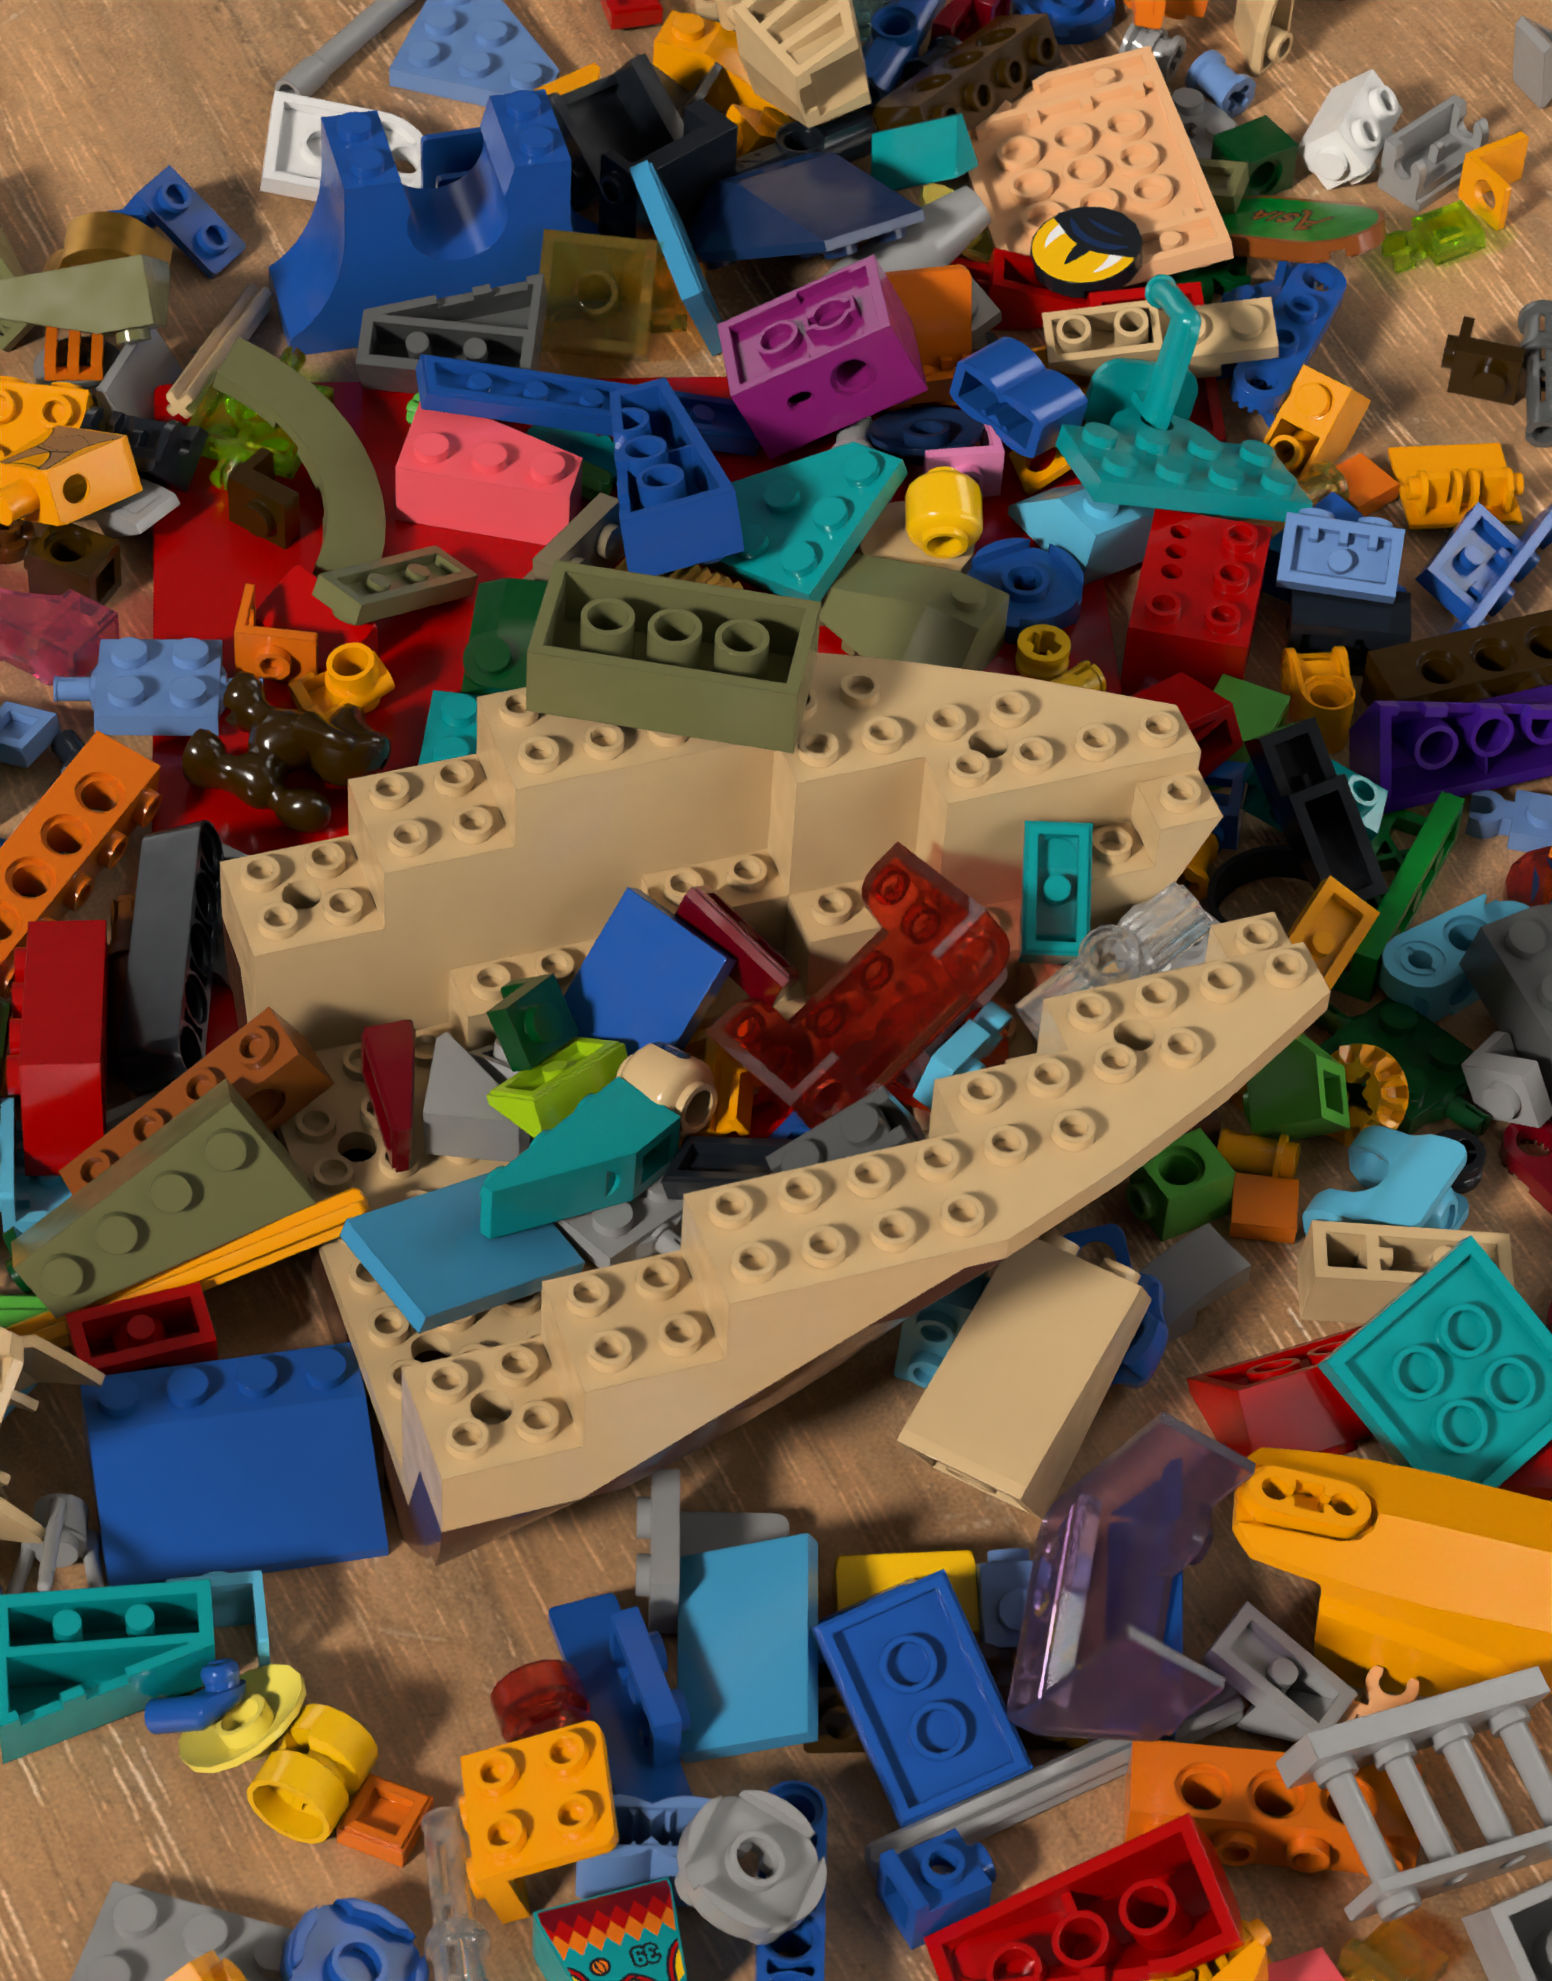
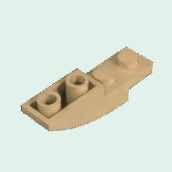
M1271 296L1194 306L1202 319L1199 337L1188 367L1195 378L1221 376V365L1278 358L1279 345ZM1147 300L1042 313L1049 369L1092 377L1102 364L1115 358L1157 362L1171 319L1164 310L1152 307Z

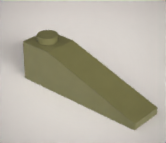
M140 254L1 279L0 319L109 337L116 336L117 345L151 340L150 330L167 327L170 286L169 263Z
M853 553L820 601L819 626H827L842 639L841 649L848 655L983 671L1004 647L1010 594L957 570Z

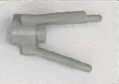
M52 1493L41 1497L35 1503L33 1519L46 1528L45 1539L42 1543L21 1542L20 1554L5 1594L23 1592L36 1557L40 1561L37 1585L39 1592L50 1591L55 1569L72 1565L78 1557L83 1558L88 1588L104 1587L98 1556L100 1535L88 1529L90 1511L87 1504L81 1498L72 1494Z

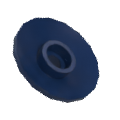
M932 406L905 408L886 413L872 421L868 429V435L873 445L893 454L910 457L912 464L922 467L924 466L926 450L971 447L981 441L985 432L984 424L974 420L963 410Z

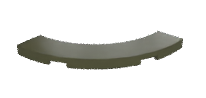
M237 337L216 374L213 388L252 409L273 428L276 429L280 426L297 445V455L307 469L316 491L321 493L324 507L322 546L312 574L318 578V575L321 573L381 559L385 545L386 526L383 495L376 471L356 433L338 409L312 383L272 354Z

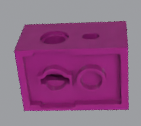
M874 254L717 324L731 398L770 460L789 451L798 450L807 443L845 426L854 425L861 419L888 407L902 404L913 396L928 390L911 317Z

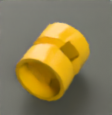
M315 1703L303 1705L297 1717L278 1740L277 1751L272 1752L267 1757L248 1786L247 1800L253 1811L263 1822L281 1835L297 1842L308 1844L322 1843L329 1837L347 1809L349 1795H354L378 1760V1747L372 1735L358 1721L346 1713L328 1705Z

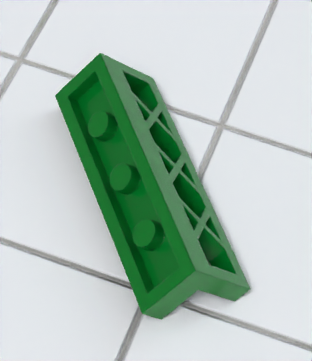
M1442 791L1428 817L1405 809L1384 814L1379 833L1371 841V845L1381 872L1394 870L1396 876L1388 888V892L1365 901L1380 912V914L1354 953L1350 972L1343 970L1332 987L1333 990L1368 1003L1370 1002L1378 987L1376 984L1386 944L1395 936L1409 930L1456 843L1465 799ZM1394 829L1416 836L1411 848L1400 851L1397 849L1391 839Z

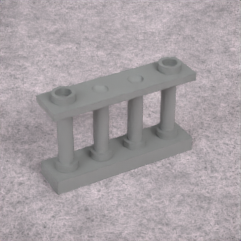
M1538 1666L1307 1732L1275 1763L1287 1789L1316 1781L1319 1789H1328L1371 1879L1372 1884L1344 1908L1350 1922L1377 1913L1382 1922H1389L1419 1908L1423 1903L1422 1899L1552 1859V1774L1527 1725L1532 1720L1529 1711L1551 1692ZM1490 1730L1494 1738H1502L1545 1828L1516 1836L1470 1742L1476 1733ZM1433 1747L1437 1755H1445L1485 1837L1487 1846L1458 1854L1412 1759L1417 1755V1751ZM1375 1764L1379 1772H1387L1430 1863L1403 1872L1399 1871L1354 1777L1359 1771L1358 1768Z

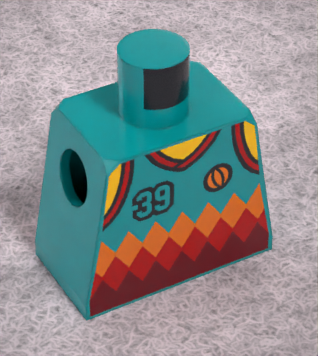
M669 1877L533 1912L532 1953L546 1981H687L673 1890Z

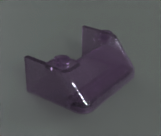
M1162 1411L1057 1498L1045 1515L1037 1536L1007 1706V1717L1010 1722L1037 1736L1154 1742L1163 1735L1173 1734L1180 1727L1183 1720L1224 1690L1225 1677L1164 1645L1163 1640L1173 1577L1188 1565L1194 1566L1198 1564L1207 1554L1213 1540V1529L1210 1528L1212 1507L1254 1475L1255 1462Z

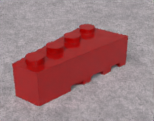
M106 920L28 921L26 947H15L14 949L15 982H12L13 1018L9 1020L10 1055H7L8 1095H20L25 1176L60 1175L58 1171L103 1137L104 1131L107 1128L106 1081L108 1066L109 965Z

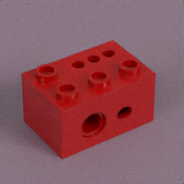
M1155 508L1127 629L1120 680L1122 695L1131 696L1180 672L1185 673L1212 691L1222 674L1241 680L1245 679L1262 597L1273 527Z

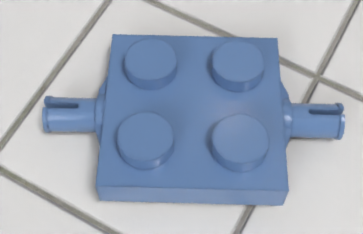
M133 637L100 639L98 664L92 671L91 677L54 676L53 695L54 702L91 701V707L94 711V733L98 730L105 735L192 736L195 731L201 728L207 729L216 736H219L220 715L226 708L223 705V696L229 682L233 678H227V672L223 667L222 640H200L197 638H184L181 640L138 639ZM260 677L258 679L261 681L264 688V677Z

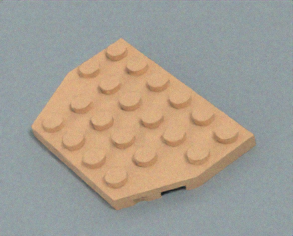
M1150 46L1046 72L1032 81L1033 90L1012 104L1005 100L995 113L968 132L979 166L965 174L971 189L979 196L990 214L991 223L986 227V231L993 249L998 248L1030 256L1032 237L1040 226L1060 212L1079 207H1104L1123 213L1136 223L1142 236V266L1131 282L1124 286L1148 282L1152 277L1159 274L1171 275L1194 268L1207 267L1213 263L1234 258L1231 238Z

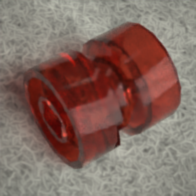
M544 1659L525 1664L504 1676L497 1682L491 1692L490 1704L500 1733L507 1743L584 1721H594L597 1723L590 1713V1702L578 1670L573 1664L563 1660Z

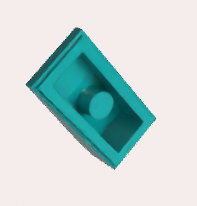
M1024 822L1019 962L1085 965L1087 963L1090 952L1093 823Z

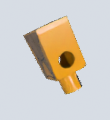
M56 425L0 460V482L2 486L0 489V523L9 526L18 520H26L54 526L67 525L142 491L143 488L127 435Z

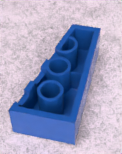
M663 377L609 392L615 447L614 458L617 472V494L620 508L619 519L628 572L657 576L696 564L716 563L725 556L745 551L736 490L667 379Z

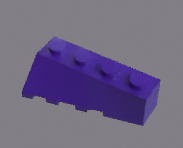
M1552 684L1470 703L1374 701L1349 729V769L1388 791L1383 814L1434 803L1442 791L1460 797L1478 791L1491 790L1552 776Z

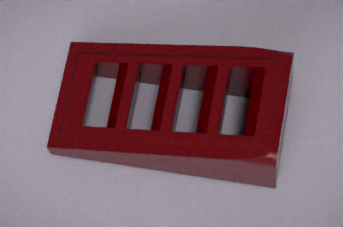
M401 1020L364 1027V1032L361 1033V1072L391 1168H395L396 1173L409 1170V1161L412 1158L416 1030L413 1027L414 1023L412 1020Z

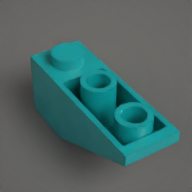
M618 1076L597 1094L591 1093L585 1096L572 1114L552 1130L545 1129L533 1139L528 1149L508 1165L496 1167L486 1177L480 1190V1233L489 1239L634 1200L666 1173L677 1154L681 1116L664 1105L653 1102L638 1088Z

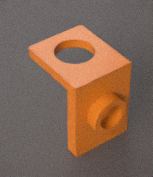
M245 584L234 630L235 675L240 671L253 673L257 678L264 677L266 680L292 682L309 672H313L315 676L318 675V634L316 632L256 626L255 585Z

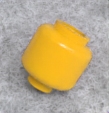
M946 466L933 468L926 474L916 478L909 484L905 495L906 531L909 540L919 549H922L925 554L934 558H954L966 552L969 547L979 540L983 530L982 494L979 484L970 476L960 473L955 468Z

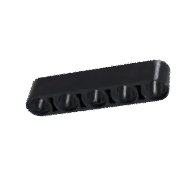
M208 820L147 833L142 840L119 1041L121 1072L129 1089L134 1093L167 1087L205 1057L221 899L220 861H224L219 834L214 825Z

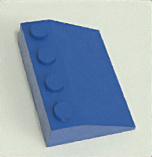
M351 1342L105 1375L101 1387L80 1385L83 1433L108 1587L162 1583L167 1579L201 1576L213 1571L236 1573L262 1570V1574L389 1555L366 1394L361 1370Z

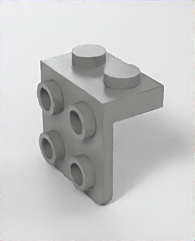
M660 1469L652 1473L651 1497L637 1496L636 1539H649V1554H636L635 1596L649 1597L648 1633L658 1631L664 1634H678L681 1556L788 1537L789 1522L787 1518L778 1513L680 1511V1469Z

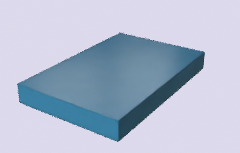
M646 160L630 167V172L682 302L711 355H717L722 352L717 324L722 323V319L681 217L652 163H648Z
M491 1172L346 1219L340 1233L343 1241L419 1334L542 1291V1281L580 1273L585 1261L553 1223L489 1239L481 1234L480 1190L486 1177Z
M809 1533L680 1557L677 1688H680L684 1694L690 1715V1730L683 1731L681 1735L680 1758L685 1763L818 1741V1643L811 1630L812 1627L818 1625V1542Z

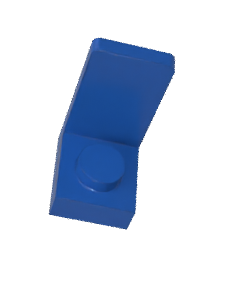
M168 165L139 190L123 208L144 207L147 226L152 230L159 227L210 279L218 275L246 248L245 242L171 165Z

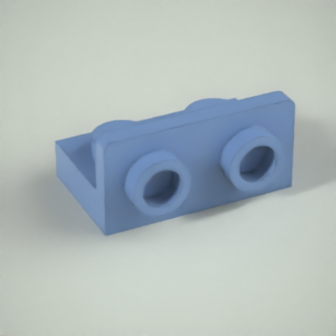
M1303 508L1299 510V513L1287 512L1275 587L1394 604L1406 529L1394 528L1391 521L1379 517H1361L1357 522L1334 519V515L1331 512L1318 508Z

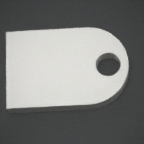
M275 91L271 105L260 191L316 202L320 188L322 166L321 117L343 115L353 111L366 112L374 110ZM378 111L394 161L403 160L409 162L416 169L415 172L408 174L398 172L402 184L421 189V137L423 135L408 121L396 115Z

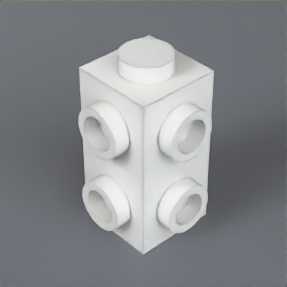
M1371 69L1330 90L1299 143L1298 153L1302 156L1306 167L1315 173L1327 190L1347 181L1352 185L1359 183L1376 168L1375 159L1384 147L1385 139L1394 134L1392 129L1403 109L1399 105L1393 91L1385 86L1375 71Z

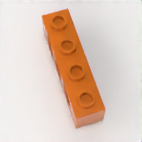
M1132 1739L1125 1782L1123 1843L1184 1814L1190 1813L1213 1843L1220 1862L1225 1865L1243 1866L1253 1863L1285 1866L1304 1873L1329 1870L1361 1873L1369 1877L1344 1823L1337 1820L1342 1818L1328 1789H1319L1316 1781L1287 1789L1275 1764L1286 1752ZM1375 1764L1358 1768L1359 1771L1354 1777L1399 1871L1403 1872L1415 1868L1421 1843L1387 1772H1379ZM1415 1764L1422 1777V1765ZM1192 1805L1203 1806L1209 1810L1196 1809ZM1264 1812L1276 1813L1280 1815V1817L1270 1816L1265 1814Z

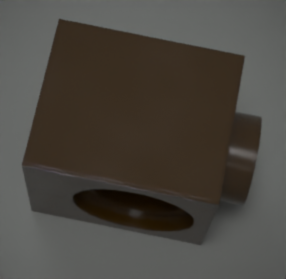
M76 524L50 525L41 537H35L30 542L25 552L24 568L28 572L29 597L92 621L122 585L119 541Z

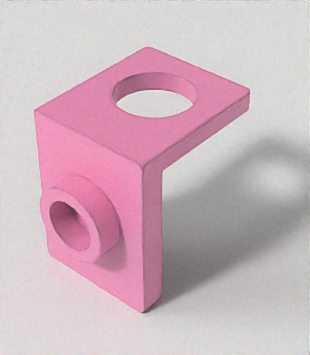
M984 424L985 432L979 446L926 450L923 474L936 467H952L960 473L970 476L977 482L982 497L1000 496L1005 454L1002 441L991 425Z

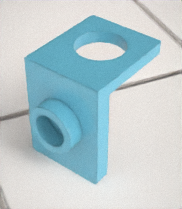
M262 1570L236 1573L213 1571L201 1576L172 1578L165 1581L210 1579L214 1628L254 1624L258 1667L270 1664Z

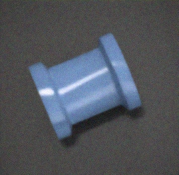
M1209 50L1201 54L1191 64L1185 78L1187 88L1200 91L1215 103L1216 106L1225 111L1231 119L1243 113L1255 96L1256 82L1249 75H1238L1226 65V58L1217 50Z

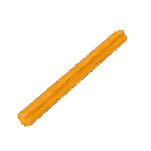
M350 1188L75 1311L200 1281L202 1291H207L340 1237L346 1219L371 1211L369 1202L360 1188ZM49 1310L5 1327V1329L19 1336L37 1335L61 1349L68 1346L65 1315L56 1319Z

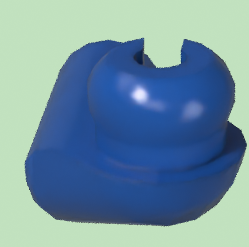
M223 1658L211 1661L209 1665H204L200 1676L205 1688L193 1695L150 1699L144 1711L145 1724L150 1733L156 1735L202 1731L238 1705L246 1691V1680L239 1677L240 1669L238 1663L231 1658Z

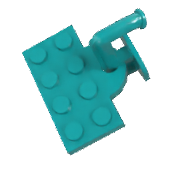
M1159 274L1152 277L1145 288L1146 300L1152 307L1163 309L1171 319L1157 362L1115 358L1102 364L1091 377L1085 395L1089 401L1083 418L1086 422L1085 426L1062 424L1055 444L1093 501L1285 522L1287 512L1299 513L1300 509L1312 508V501L1299 486L1297 479L1290 474L1271 446L1256 440H1245L1242 444L1220 442L1207 430L1189 421L1198 394V383L1188 367L1199 337L1202 319L1199 312L1170 276Z

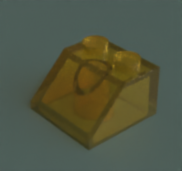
M544 229L539 274L544 273L548 302L541 351L649 363L656 299L658 241Z

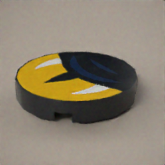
M1079 207L1060 212L1044 222L1032 237L1030 256L1037 280L1051 292L1071 298H1085V292L1099 290V292L1118 290L1131 282L1142 266V236L1136 223L1123 213L1104 207Z

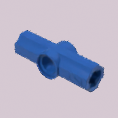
M891 0L888 6L878 9L872 15L871 34L862 47L871 104L861 107L862 109L871 111L870 107L895 90L903 76L905 63L911 58L919 57V48L931 30L932 20L945 7L947 0Z

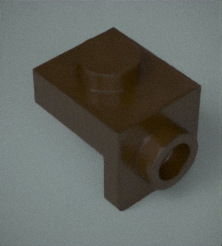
M1464 316L1459 336L1448 334L1441 367L1451 369L1447 392L1514 406L1526 349L1472 338L1475 318Z
M261 447L245 462L238 463L228 476L229 520L247 529L253 535L262 537L286 550L300 537L299 493L275 481L274 452Z

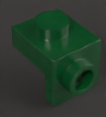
M554 973L509 981L500 989L503 1000L486 1012L512 1072L533 1069L580 1033Z

